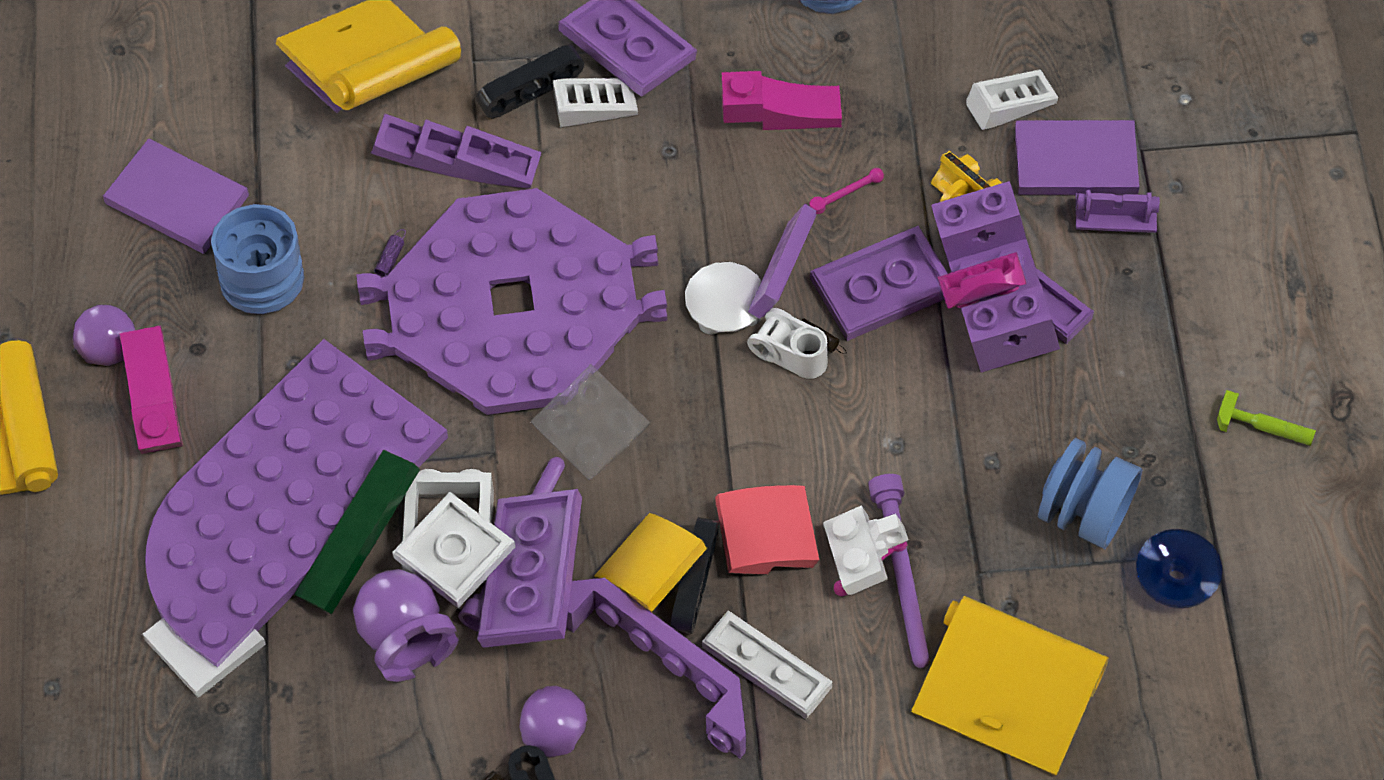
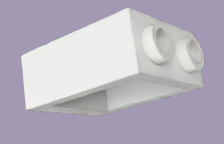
M434 469L419 471L405 494L403 540L417 527L419 498H444L449 492L458 498H480L479 514L493 524L494 489L491 473H483L476 469H466L460 473H441ZM402 565L403 571L412 573L409 569Z

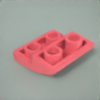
M805 486L754 487L721 493L715 497L729 573L768 574L774 566L813 568L819 561Z

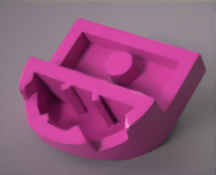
M1017 252L937 277L948 309L976 304L981 298L994 294L1006 295L1016 291L1019 286L1026 284Z

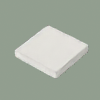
M449 492L393 551L394 559L412 573L419 575L430 587L459 608L515 548V541L453 493Z
M164 618L143 633L145 641L197 698L266 645L264 638L255 629L217 668L184 642L170 628Z

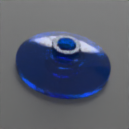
M1170 529L1156 533L1142 545L1136 560V575L1143 590L1158 603L1173 608H1191L1206 602L1214 595L1222 578V563L1214 546L1201 535L1189 530ZM1179 571L1185 578H1174L1170 575V572Z

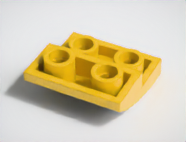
M649 513L594 576L596 579L606 578L652 612L707 547L700 538L660 516Z

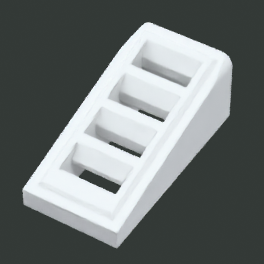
M1036 70L973 83L966 103L980 128L985 130L1056 104L1058 96L1043 72ZM1031 86L1036 95L1032 96L1027 87ZM1015 92L1018 93V95L1020 96V99H1018V97L1016 96Z
M618 78L553 80L554 98L560 127L638 115L634 91ZM622 92L624 103H616L614 93ZM607 95L608 103H601L599 96ZM584 98H592V103H585ZM576 100L577 103H569V101Z

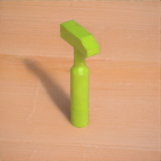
M1226 390L1217 417L1220 431L1227 432L1230 420L1233 418L1249 423L1257 430L1311 446L1316 430L1262 413L1252 414L1236 409L1235 405L1239 393Z

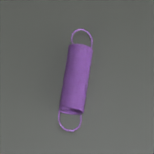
M395 234L390 236L374 269L378 276L386 277L392 271L404 245L403 238Z

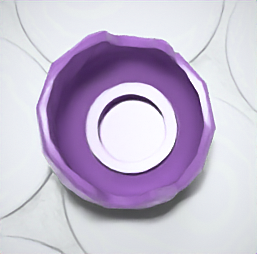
M96 305L85 310L75 322L73 332L74 349L77 350L88 364L110 366L124 360L119 333L134 331V324L125 312L112 305Z
M546 686L543 689H538L525 702L521 712L519 728L522 741L526 745L538 747L547 757L570 753L585 732L587 721L585 704L572 691L559 686Z

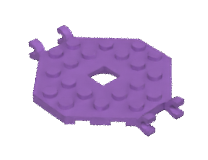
M538 188L458 198L386 277L381 278L377 274L372 273L356 274L361 305L375 303L379 300H389L392 333H387L380 329L363 330L367 361L391 355H397L407 363L411 361L425 370L428 377L453 393L457 391L472 401L473 406L486 415L569 404L579 393V387L591 373L595 374L614 352V346L626 333H630L639 322L667 321L665 290L648 293L641 300H636L631 267L658 266L655 235L641 237L635 240L632 245H626ZM524 281L531 284L534 310L494 315L490 289L497 284Z

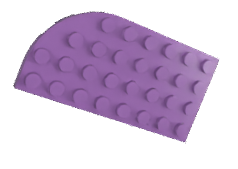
M323 339L175 484L162 501L149 530L145 557L150 591L161 617L164 618L170 628L184 642L218 668L255 629L258 632L295 594L383 449L420 467L448 438L447 429Z

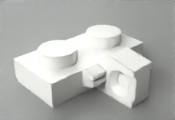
M862 505L823 522L842 587L848 595H853L887 580L881 557L888 553V549L908 541L905 527L896 514L878 520H869L868 514Z

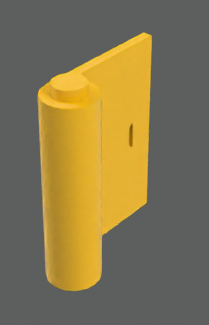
M366 0L283 35L276 40V45L330 97L334 104L344 110L355 108L458 62L461 57L460 42L451 29L441 26L424 33L391 0Z
M8 341L0 344V495L26 490L31 492L43 491L48 489L58 478V470L34 352L31 344L26 341Z
M964 596L960 603L953 600L943 621V624L949 627L911 712L1057 776L1088 702L1099 686L1109 657L967 596Z

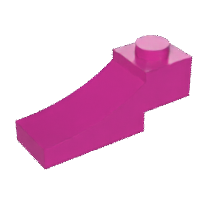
M761 71L722 72L723 123L762 122L763 130L842 127L840 86H815L783 82L762 76Z
M155 326L119 333L139 451L145 454L183 446L162 327Z

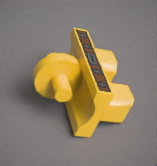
M951 151L941 156L940 168L931 181V184L943 194L940 202L1002 183L997 178L985 181L978 175L980 168L975 159L969 154L958 158Z

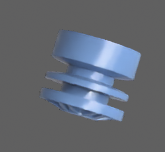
M258 204L236 208L222 217L214 228L211 245L224 298L233 307L246 313L255 314L278 311L292 303L302 290L305 277L294 222L285 212L269 205Z
M1075 438L1062 456L1057 459L1050 471L1043 488L1038 518L1049 523L1053 520L1059 509L1062 508L1058 518V528L1065 530L1077 515L1082 518L1079 527V538L1102 549H1106L1129 509L1143 470L1136 465L1115 457L1103 472L1098 469L1102 455L1101 449L1094 447L1084 462H1082L1086 443Z

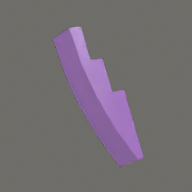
M388 114L383 116L371 154L451 177L530 189L541 156L539 151L470 126H466L462 133L429 120H425L421 127Z

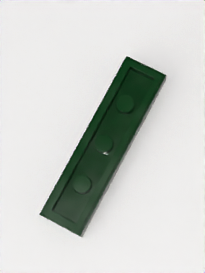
M383 449L296 590V596L331 615L333 614L421 470L419 467Z

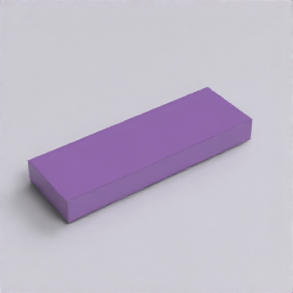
M804 204L787 223L748 310L749 313L759 319L764 317L779 301L817 215L816 210Z

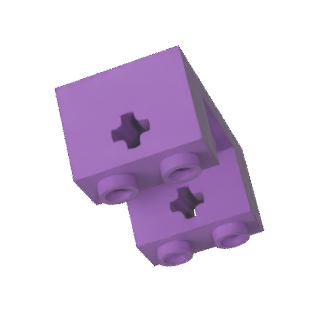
M1010 181L931 204L951 273L1017 252L1026 279V284L1019 286L1012 293L981 298L976 304L961 308L980 372L1059 350L1060 347L1042 284H1040Z

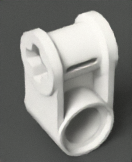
M772 308L766 313V321L759 332L752 334L747 341L748 347L756 356L767 362L775 363L802 378L812 379L819 377L826 371L828 366L827 337L824 332L817 327L794 318L779 308ZM805 351H814V352H816V353H813V354H804V353H802V352H805Z

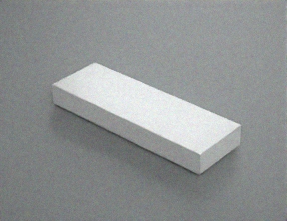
M729 610L702 641L703 649L805 719L810 716L832 688L831 680Z

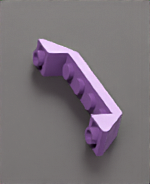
M606 578L572 581L566 627L574 632L596 608V613L605 623L612 627L618 625L628 632L631 641L638 648L646 652L652 650L662 658L663 664L669 671L679 677H682L684 674L696 683L697 690L706 699L712 702L718 700V703L706 715L707 737L720 751L724 753L731 751L741 758L746 753V731L739 677Z

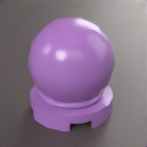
M400 569L379 573L366 581L359 591L353 608L357 632L373 650H376L374 662L385 679L394 682L415 678L412 670L429 661L436 667L453 652L459 641L455 635L457 630L447 615L439 614L440 607L431 587L419 575Z

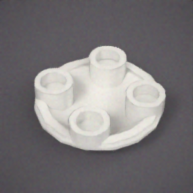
M733 262L713 263L701 268L690 279L685 290L686 308L691 317L698 322L700 330L709 335H714L718 332H736L748 326H754L760 322L761 318L759 319L752 315L748 310L761 280L757 274L746 266Z

